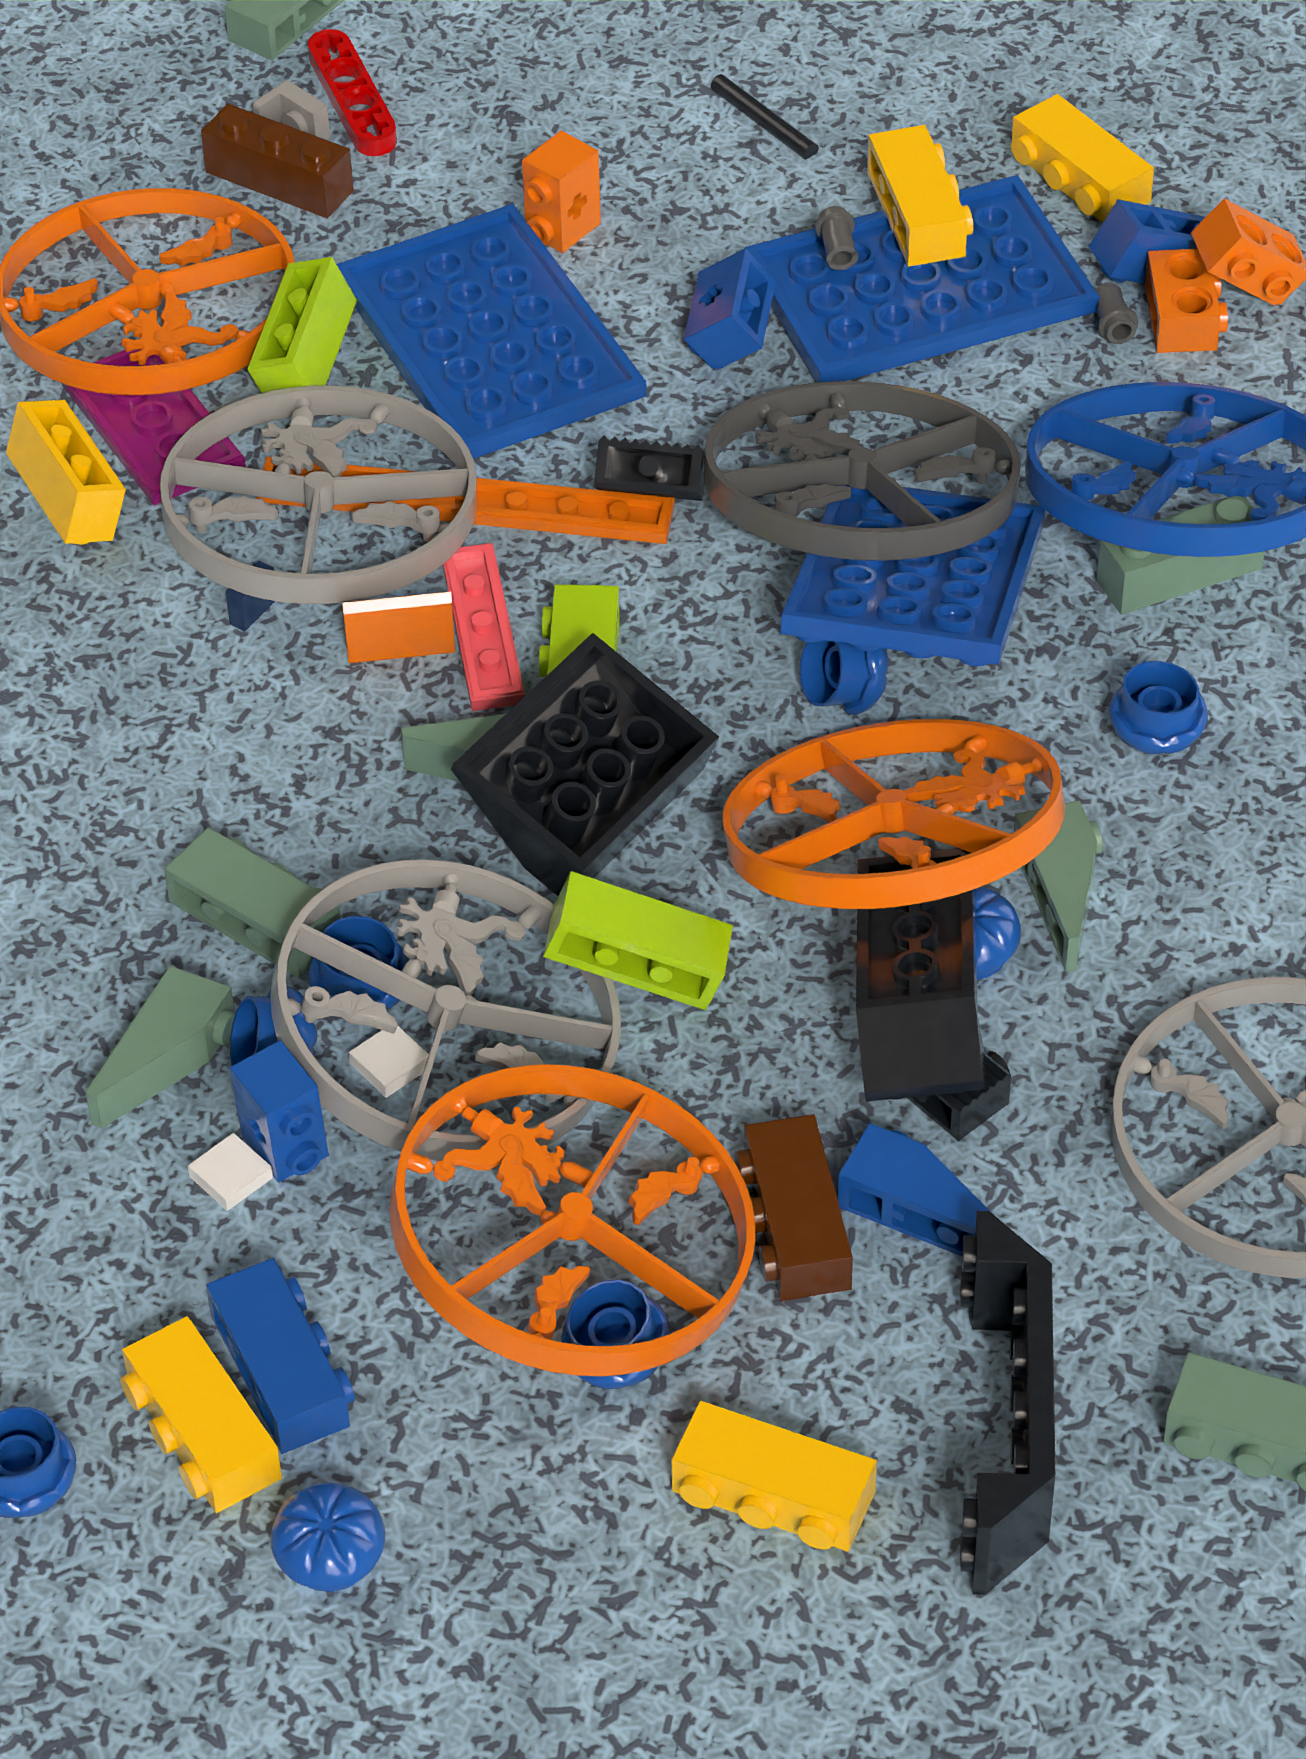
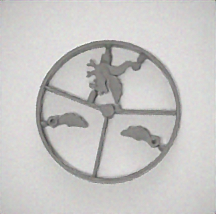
M292 387L253 395L231 403L206 416L192 426L170 451L161 473L160 491L163 523L168 538L181 557L195 570L224 587L261 599L286 603L330 604L350 602L386 594L410 585L438 569L458 551L471 531L477 511L476 468L470 450L461 436L439 416L413 402L391 394L356 387ZM313 415H341L366 418L363 420L359 418L344 419L330 428L313 427ZM291 417L290 427L287 429H281L274 423L269 422ZM265 422L269 423H267V428L261 430V436L276 438L263 439V452L269 453L274 448H282L279 451L281 457L271 455L272 464L277 466L275 472L195 460L202 452L227 436ZM384 422L410 431L432 443L447 455L457 469L341 477V473L347 470V462L344 459V450L336 448V444L344 440L353 430H359L360 433L364 434L375 433L377 431V424ZM307 453H310L313 456V462L309 458ZM313 463L324 470L311 472L306 477L290 474L291 469L296 474H301L302 469L312 471L314 468ZM176 484L244 494L238 498L227 497L213 506L210 499L196 497L189 502L190 519L187 515L176 514L171 504ZM245 495L305 503L306 508L311 511L301 573L263 569L228 558L200 542L186 529V526L191 522L197 525V532L205 533L207 532V525L217 520L230 519L239 522L278 519V510L273 506L265 505L263 499H251ZM466 496L461 509L450 524L440 525L439 510L434 506H422L415 511L405 503L396 504L392 502L394 500ZM388 501L383 504L370 503L366 509H358L353 512V523L377 524L391 528L398 526L411 527L422 533L423 540L428 542L402 557L383 564L346 572L311 574L321 513L330 511L337 504ZM438 531L439 534L434 537V533Z
M425 859L394 861L363 868L338 879L316 894L302 908L286 934L273 974L270 997L276 1037L278 1041L281 1040L318 1086L320 1104L337 1119L358 1133L400 1152L414 1127L443 1031H451L460 1023L589 1048L604 1049L601 1071L610 1073L619 1047L621 1014L613 980L581 969L579 970L590 986L597 1002L603 1024L476 1001L472 994L476 985L482 983L484 978L480 968L484 959L476 953V946L473 944L487 940L492 933L498 930L505 931V936L510 940L521 941L525 936V929H530L534 925L548 935L554 904L530 888L492 871L461 863ZM421 887L443 889L437 892L430 911L421 910L413 898H408L406 905H400L399 913L411 915L417 920L407 921L400 919L396 934L402 937L408 932H414L420 937V939L416 938L413 944L416 946L414 949L408 943L404 944L403 953L408 958H414V960H409L402 971L310 927L330 910L362 895L396 888ZM456 892L475 896L502 906L519 915L518 922L510 921L503 916L492 915L482 921L472 923L457 918L455 914L460 898ZM293 948L428 1013L427 1019L436 1029V1033L407 1123L369 1106L335 1081L307 1048L292 1016L300 1013L301 1010L308 1023H314L316 1019L329 1016L342 1017L349 1024L371 1026L393 1034L398 1027L397 1021L386 1012L385 1004L373 1001L367 993L356 995L351 991H347L330 998L329 993L324 988L314 986L306 990L301 1005L294 999H288L286 970L287 960ZM444 948L449 954V959L447 963L443 953ZM449 965L457 977L460 988L453 985H444L436 989L417 978L422 971V966H424L426 974L432 976L434 969H437L439 974L444 975ZM499 1042L494 1048L485 1047L478 1050L475 1055V1061L500 1070L524 1065L544 1064L536 1052H527L521 1044L508 1046ZM545 1094L546 1101L551 1103L555 1102L556 1099L564 1097V1102L568 1108L544 1121L546 1123L545 1128L554 1131L553 1137L550 1140L537 1138L535 1142L540 1146L549 1145L568 1133L586 1116L596 1101L566 1095ZM540 1123L537 1124V1125L531 1126V1127H527V1128H528V1129L536 1128V1127H538V1126L540 1125ZM434 1131L416 1153L432 1160L441 1161L447 1152L455 1148L479 1150L487 1141L477 1135Z
M1264 977L1224 983L1193 994L1169 1007L1140 1033L1128 1050L1118 1073L1113 1098L1111 1131L1115 1157L1129 1189L1144 1210L1179 1241L1203 1255L1238 1269L1262 1275L1306 1278V1252H1289L1246 1244L1208 1229L1182 1213L1186 1208L1279 1143L1286 1146L1302 1144L1306 1147V1090L1299 1093L1296 1101L1286 1097L1282 1099L1212 1014L1213 1012L1230 1007L1271 1002L1306 1005V979ZM1194 1020L1274 1118V1124L1165 1199L1143 1173L1132 1154L1123 1123L1122 1103L1134 1072L1142 1075L1151 1071L1150 1085L1154 1090L1161 1093L1174 1091L1185 1097L1188 1106L1204 1113L1221 1129L1227 1128L1228 1113L1226 1109L1228 1108L1229 1100L1219 1093L1218 1084L1207 1082L1205 1076L1177 1075L1176 1069L1168 1059H1161L1159 1064L1152 1068L1150 1061L1145 1058L1159 1042L1173 1031ZM1286 1173L1283 1184L1299 1197L1306 1207V1177L1303 1178L1297 1174Z

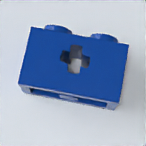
M746 248L698 273L684 340L687 342L690 350L695 355L700 356L711 368L721 369L762 349L776 280Z
M281 1040L229 1067L242 1137L252 1150L272 1167L273 1177L278 1183L294 1174L304 1175L311 1172L322 1159L329 1156L318 1086Z

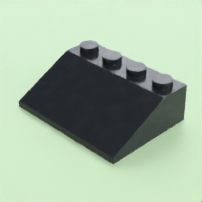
M592 633L456 760L451 770L522 866L554 894L559 896L570 871L595 878L704 770L719 736L597 635Z

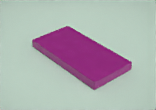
M141 349L130 352L123 350L93 362L113 366L165 364L155 354L149 356L144 365H139L138 361H130L129 355ZM62 383L64 389L154 506L160 504L161 473L170 451L192 426L210 415L192 390L186 389L151 395H116L82 390ZM228 436L213 444L195 459L246 468L245 457ZM176 484L172 498L198 487Z

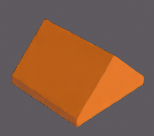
M451 592L342 602L348 663L455 653Z

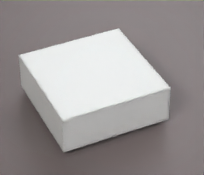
M398 1026L394 1034L381 1030L349 1052V1061L364 1078L387 1098L423 1074L429 1054Z
M234 1133L188 1165L189 1177L227 1211L273 1178L272 1167Z

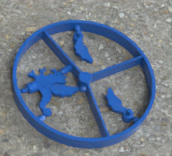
M1146 382L1096 389L1062 401L1042 414L1034 423L1027 440L1025 479L1033 497L1052 516L1084 534L1115 545L1158 554L1192 557H1222L1263 552L1306 538V505H1304L1306 504V472H1302V468L1298 467L1291 473H1284L1286 471V464H1278L1277 461L1271 462V470H1266L1259 466V461L1249 460L1241 462L1238 457L1280 438H1284L1306 451V416L1284 404L1265 397L1212 385ZM1146 412H1191V417L1183 418L1177 427L1166 434V442L1168 444L1182 441L1192 443L1196 439L1206 438V434L1211 432V419L1214 416L1246 425L1195 448L1188 446L1172 448L1097 422V420ZM1055 438H1059L1124 462L1111 470L1100 473L1097 479L1085 473L1074 475L1072 477V489L1069 491L1046 472L1038 460V455L1048 443ZM1132 464L1162 474L1157 482L1127 514L1088 501L1093 499L1095 494H1119L1121 490H1129L1130 483L1135 481L1136 472L1132 470ZM1220 465L1224 467V475L1202 474ZM1195 485L1208 489L1210 493L1223 494L1227 497H1247L1253 495V500L1261 507L1251 511L1250 518L1254 521L1241 523L1186 524L1151 519L1179 487L1188 488ZM1280 495H1284L1288 500L1304 506L1276 516L1279 512V504L1275 499Z

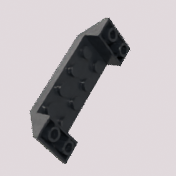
M959 848L931 851V860L938 864L971 854V852ZM893 856L858 859L857 874L902 871L912 869V867L900 864ZM975 889L919 904L890 908L857 909L856 1015L866 1102L985 1089L984 1046L978 1018Z
M977 1211L975 1235H963L960 1308H972V1330L1010 1331L1009 1352L1010 1360H1013V1374H1011L1010 1412H1013L1010 1461L1011 1465H1014V1474L977 1473L976 1498H963L960 1572H973V1594L986 1595L1049 1542L1056 1476L1052 1263L990 1211Z

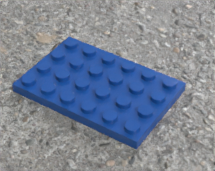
M1018 175L959 190V201L962 206H969L973 219V234L968 235L966 239V257L908 267L884 210L853 218L855 227L852 236L858 253V260L852 267L845 270H835L829 267L825 257L824 242L817 235L816 228L745 247L776 280L771 307L817 383L855 379L1095 313V307L1099 305L1098 300L1100 296Z
M514 204L337 264L357 299L355 309L425 409L439 416L461 436L469 448L473 459L647 397L646 380L530 225L526 223L527 221Z
M851 487V498L829 503L821 520V523L858 528L909 527L867 489H856ZM903 487L940 521L971 512L992 500L990 498ZM1016 502L1009 518L990 535L965 547L927 557L875 561L840 559L807 553L782 612L780 634L796 636L799 640L808 643H819L825 640L848 643L852 647L864 651L884 648L904 651L907 655L914 658L940 656L959 659L962 663L970 666L999 665L1044 527L1045 509L1041 505Z

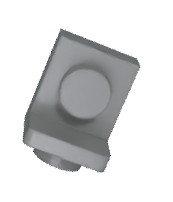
M288 80L253 103V113L325 140L331 139L327 105Z

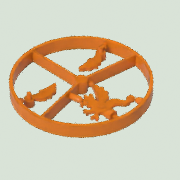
M175 188L133 189L104 194L77 202L45 217L21 235L10 247L0 265V326L7 343L23 362L46 377L65 385L87 391L116 395H151L182 391L217 381L248 366L267 318L250 332L246 330L239 331L237 326L233 324L224 325L218 333L210 332L201 327L188 326V321L192 319L191 311L187 309L186 300L177 299L176 295L279 269H284L285 271L288 263H294L295 260L286 238L275 225L255 210L228 198L206 192ZM174 213L214 220L215 225L203 237L190 239L176 248L159 254L162 264L176 263L180 266L189 263L197 264L157 273L151 269L141 270L101 226L100 222L138 214ZM237 228L264 246L202 262L204 258L211 257L216 249L225 250L231 247L233 242L231 229ZM82 229L130 284L29 337L17 326L9 312L15 311L19 304L22 318L26 321H36L43 316V308L58 312L78 309L82 303L92 300L91 294L95 293L99 287L98 279L93 278L73 286L58 288L54 293L45 295L34 294L32 287H26L24 289V296L20 298L19 302L13 297H8L14 282L34 258L56 242ZM166 298L165 307L161 314V327L157 323L158 315L154 308L158 307L162 303V299ZM137 308L150 310L149 314L140 310L138 317H135L132 313ZM118 320L125 325L123 327L125 335L133 331L135 337H141L138 340L122 339V346L125 347L126 352L141 349L129 355L130 361H138L139 365H144L147 358L155 354L165 364L150 366L102 365L70 358L56 351ZM236 339V341L227 346L191 359H187L185 351L181 348L193 342L214 346L223 344L227 340Z
M914 719L876 723L834 732L799 744L774 756L751 771L731 792L723 810V828L728 856L735 871L746 882L769 895L786 901L824 908H890L919 904L958 895L989 884L1016 871L1039 855L1053 841L1064 821L1065 803L1061 772L1055 758L1047 749L1031 738L1006 728L980 722L950 719ZM947 752L954 753L953 757L957 763L967 764L963 766L961 776H935L930 780L916 782L914 787L904 791L901 789L886 790L852 761L905 753ZM984 757L1008 763L998 768L993 774L983 770L986 765ZM825 769L868 806L837 819L840 805L838 800L832 798V793H822L820 789L795 791V788L789 785ZM1030 773L1044 782L1051 791L1048 800L1041 810L1029 822L1012 834L954 815L955 811L959 810L961 812L974 811V805L983 800H987L989 809L1004 805L1003 797L1001 796H1009L1016 801L1020 800V795L1026 794L1025 786L1022 784L1025 783V776ZM769 797H771L775 813L787 814L795 811L797 807H801L802 812L816 815L830 822L760 854L750 850L738 838V832L744 821ZM934 799L936 808L933 809L915 802ZM908 831L971 852V854L937 864L931 860L930 847L924 846V841L912 840L907 836L897 839L881 837L878 839L879 849L893 856L900 864L910 865L912 869L871 874H836L802 870L883 832L900 833Z
M542 1064L506 1068L476 1077L447 1092L427 1109L409 1133L400 1154L390 1193V1224L397 1253L414 1286L428 1304L449 1324L484 1348L521 1364L555 1373L576 1376L624 1375L669 1363L689 1353L707 1340L729 1316L746 1279L755 1246V1217L746 1183L737 1165L712 1132L697 1118L662 1094L621 1076L584 1067ZM553 1094L586 1098L606 1103L632 1114L596 1171L592 1172L572 1161L561 1164L564 1158V1150L560 1146H556V1153H550L547 1151V1145L540 1146L535 1142L537 1138L550 1140L553 1137L554 1131L546 1129V1123L544 1122L540 1123L536 1128H525L524 1123L532 1118L533 1111L522 1112L520 1107H515L511 1115L514 1123L511 1125L504 1123L487 1109H483L478 1113L472 1108L500 1098L518 1095ZM462 1113V1116L472 1123L470 1130L487 1142L479 1150L455 1148L447 1152L444 1159L437 1161L433 1167L431 1160L428 1157L417 1154V1150L435 1130L448 1120ZM642 1119L668 1133L695 1157H689L687 1161L680 1163L675 1173L667 1171L650 1172L648 1178L638 1179L636 1191L630 1195L628 1201L634 1208L632 1213L633 1223L639 1225L655 1209L667 1204L671 1193L675 1191L684 1195L695 1193L703 1173L711 1174L730 1208L738 1239L736 1277L720 1300L592 1214L593 1204L591 1199ZM501 1163L496 1176L502 1183L500 1192L510 1196L515 1207H526L531 1213L540 1216L542 1226L455 1284L450 1285L427 1258L411 1226L405 1198L406 1171L410 1170L423 1175L433 1170V1175L439 1181L447 1182L454 1177L456 1171L454 1165L464 1166L473 1170L489 1171ZM559 1170L565 1179L584 1187L581 1193L571 1192L564 1195L560 1201L557 1213L547 1211L546 1205L535 1187L533 1175L538 1184L544 1187L547 1185L548 1180L555 1184L560 1182ZM558 1238L568 1241H576L582 1238L698 1319L669 1335L630 1345L583 1346L554 1341L552 1338L556 1328V1311L568 1306L573 1293L589 1277L591 1270L588 1266H577L572 1270L560 1266L555 1274L542 1277L541 1286L537 1287L534 1293L535 1306L538 1312L531 1315L526 1332L495 1319L477 1308L467 1299Z

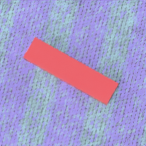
M493 543L460 547L442 566L447 590L451 592L453 620L472 711L516 705L525 697Z

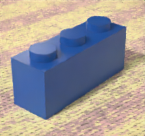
M271 1258L206 1284L211 1317L281 1455L350 1427L347 1404L355 1402L353 1388L342 1367L332 1369L327 1359L331 1352L326 1335L318 1321L311 1324L308 1323L303 1311L307 1310L305 1298L294 1276L285 1279L275 1258Z

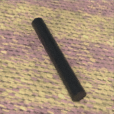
M719 74L712 80L711 90L806 160L818 153L819 147L816 143L726 76Z

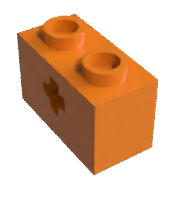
M561 130L522 160L526 223L530 225L544 245L564 253L601 224L599 150Z

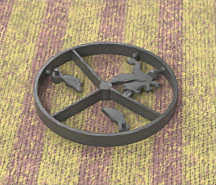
M861 381L818 382L784 387L757 395L739 403L723 414L711 427L707 435L704 456V485L714 505L727 518L746 531L767 541L801 552L840 559L904 560L953 551L975 543L997 530L1009 518L1015 508L1018 498L1021 462L1014 442L998 424L982 413L958 401L924 390L885 383ZM849 411H877L914 418L937 426V428L872 450L860 446V440L849 437L847 433H837L834 430H829V419L844 420L849 418ZM816 414L813 421L795 424L792 418H790ZM767 424L771 432L756 430V444L768 442L767 451H773L774 455L779 454V449L790 448L791 452L788 453V458L799 461L720 471L715 462L722 450L733 440ZM971 444H976L980 447L973 450L972 459L954 455L939 457ZM832 453L842 454L845 456L832 457ZM920 463V468L916 469L914 481L917 483L937 478L955 477L960 473L977 474L976 482L985 484L987 483V474L992 473L994 468L997 473L1006 474L1008 482L998 495L983 506L961 516L940 521L888 474ZM851 487L856 489H867L909 527H846L798 518L797 516L807 508H820L832 502L851 498ZM778 493L775 497V510L750 498L752 496Z

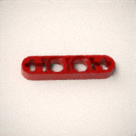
M326 29L314 33L308 40L310 64L354 147L358 152L366 156H382L390 153L397 144L395 121L350 38L344 32L335 29ZM328 49H331L333 53H337V58L331 60ZM343 76L355 78L349 82L334 81L336 78ZM358 104L370 106L366 110L356 111L349 109ZM373 125L377 136L367 132V127Z

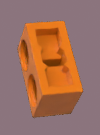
M1225 198L1191 232L1209 273L1272 305L1282 304L1306 280V260L1294 234Z
M1198 249L1148 251L1145 290L1156 352L1217 350L1219 333H1226L1228 328L1226 302H1218L1221 296V278L1207 271Z

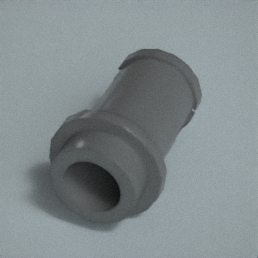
M831 206L824 209L819 214L815 224L817 235L824 242L826 261L829 267L835 270L848 269L858 260V253L852 236L855 227L854 219L849 212L840 206Z
M1113 283L1099 285L1095 288L1100 296L1098 300L1099 305H1096L1095 309L1100 319L1098 328L1101 336L1114 344H1123L1130 341L1138 327L1136 313L1127 307L1121 288Z

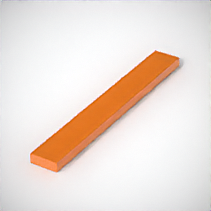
M267 456L263 470L275 472L277 466L272 464L271 457ZM313 463L314 468L312 471L302 469L301 474H296L291 469L290 474L306 477L311 472L324 470ZM347 464V470L341 473V477L417 471ZM476 478L477 511L474 520L476 525L667 544L675 509V498ZM256 496L257 499H263L265 503L306 507L305 503ZM466 496L394 500L392 502L396 504L405 503L415 511L422 506H434L439 510L440 521L452 522L461 509ZM388 501L337 504L331 510L355 512L358 509H366L370 503L383 504Z

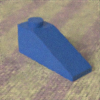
M1118 199L1088 247L1101 264V271L1111 280L1119 283L1132 281L1145 284L1148 251L1198 249L1191 232L1200 224L1205 216Z
M871 1123L868 1124L839 1173L838 1203L841 1209L962 1257L963 1235H975L977 1211H990L925 1144L913 1140L900 1131H889Z

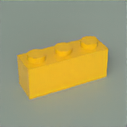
M1059 94L1013 117L1011 152L1020 164L1024 166L1029 165L1041 174L1052 189L1061 190L1077 203L1079 209L1088 216L1093 215L1103 223L1118 199L1144 205L1151 202L1154 167Z
M926 125L869 134L867 173L908 267L966 257V239L968 235L973 234L972 214L969 206H962L959 201V189L955 175L947 174L944 152L941 144L933 143Z
M65 400L17 402L6 454L64 543L84 545L89 542L113 541L126 489Z
M188 1316L122 1349L126 1368V1375L120 1377L122 1389L129 1403L136 1411L145 1407L153 1420L149 1421V1427L161 1451L165 1455L175 1451L183 1463L178 1466L179 1473L188 1492L195 1500L205 1496L215 1513H218L282 1479L278 1447Z
M700 1401L672 1458V1491L679 1493L687 1503L694 1507L709 1509L716 1506L737 1513L744 1522L755 1528L769 1529L775 1526L798 1534L804 1543L813 1548L826 1550L833 1546L849 1552L876 1492L877 1460Z

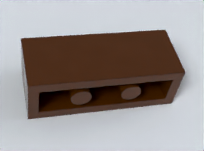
M229 103L201 130L205 170L208 174L327 219L354 191L350 149Z
M815 1114L744 1125V1149L735 1151V1162L746 1185H751L754 1197L750 1198L755 1217V1233L763 1232L766 1245L759 1246V1259L764 1281L776 1282L780 1301L852 1290L853 1256Z

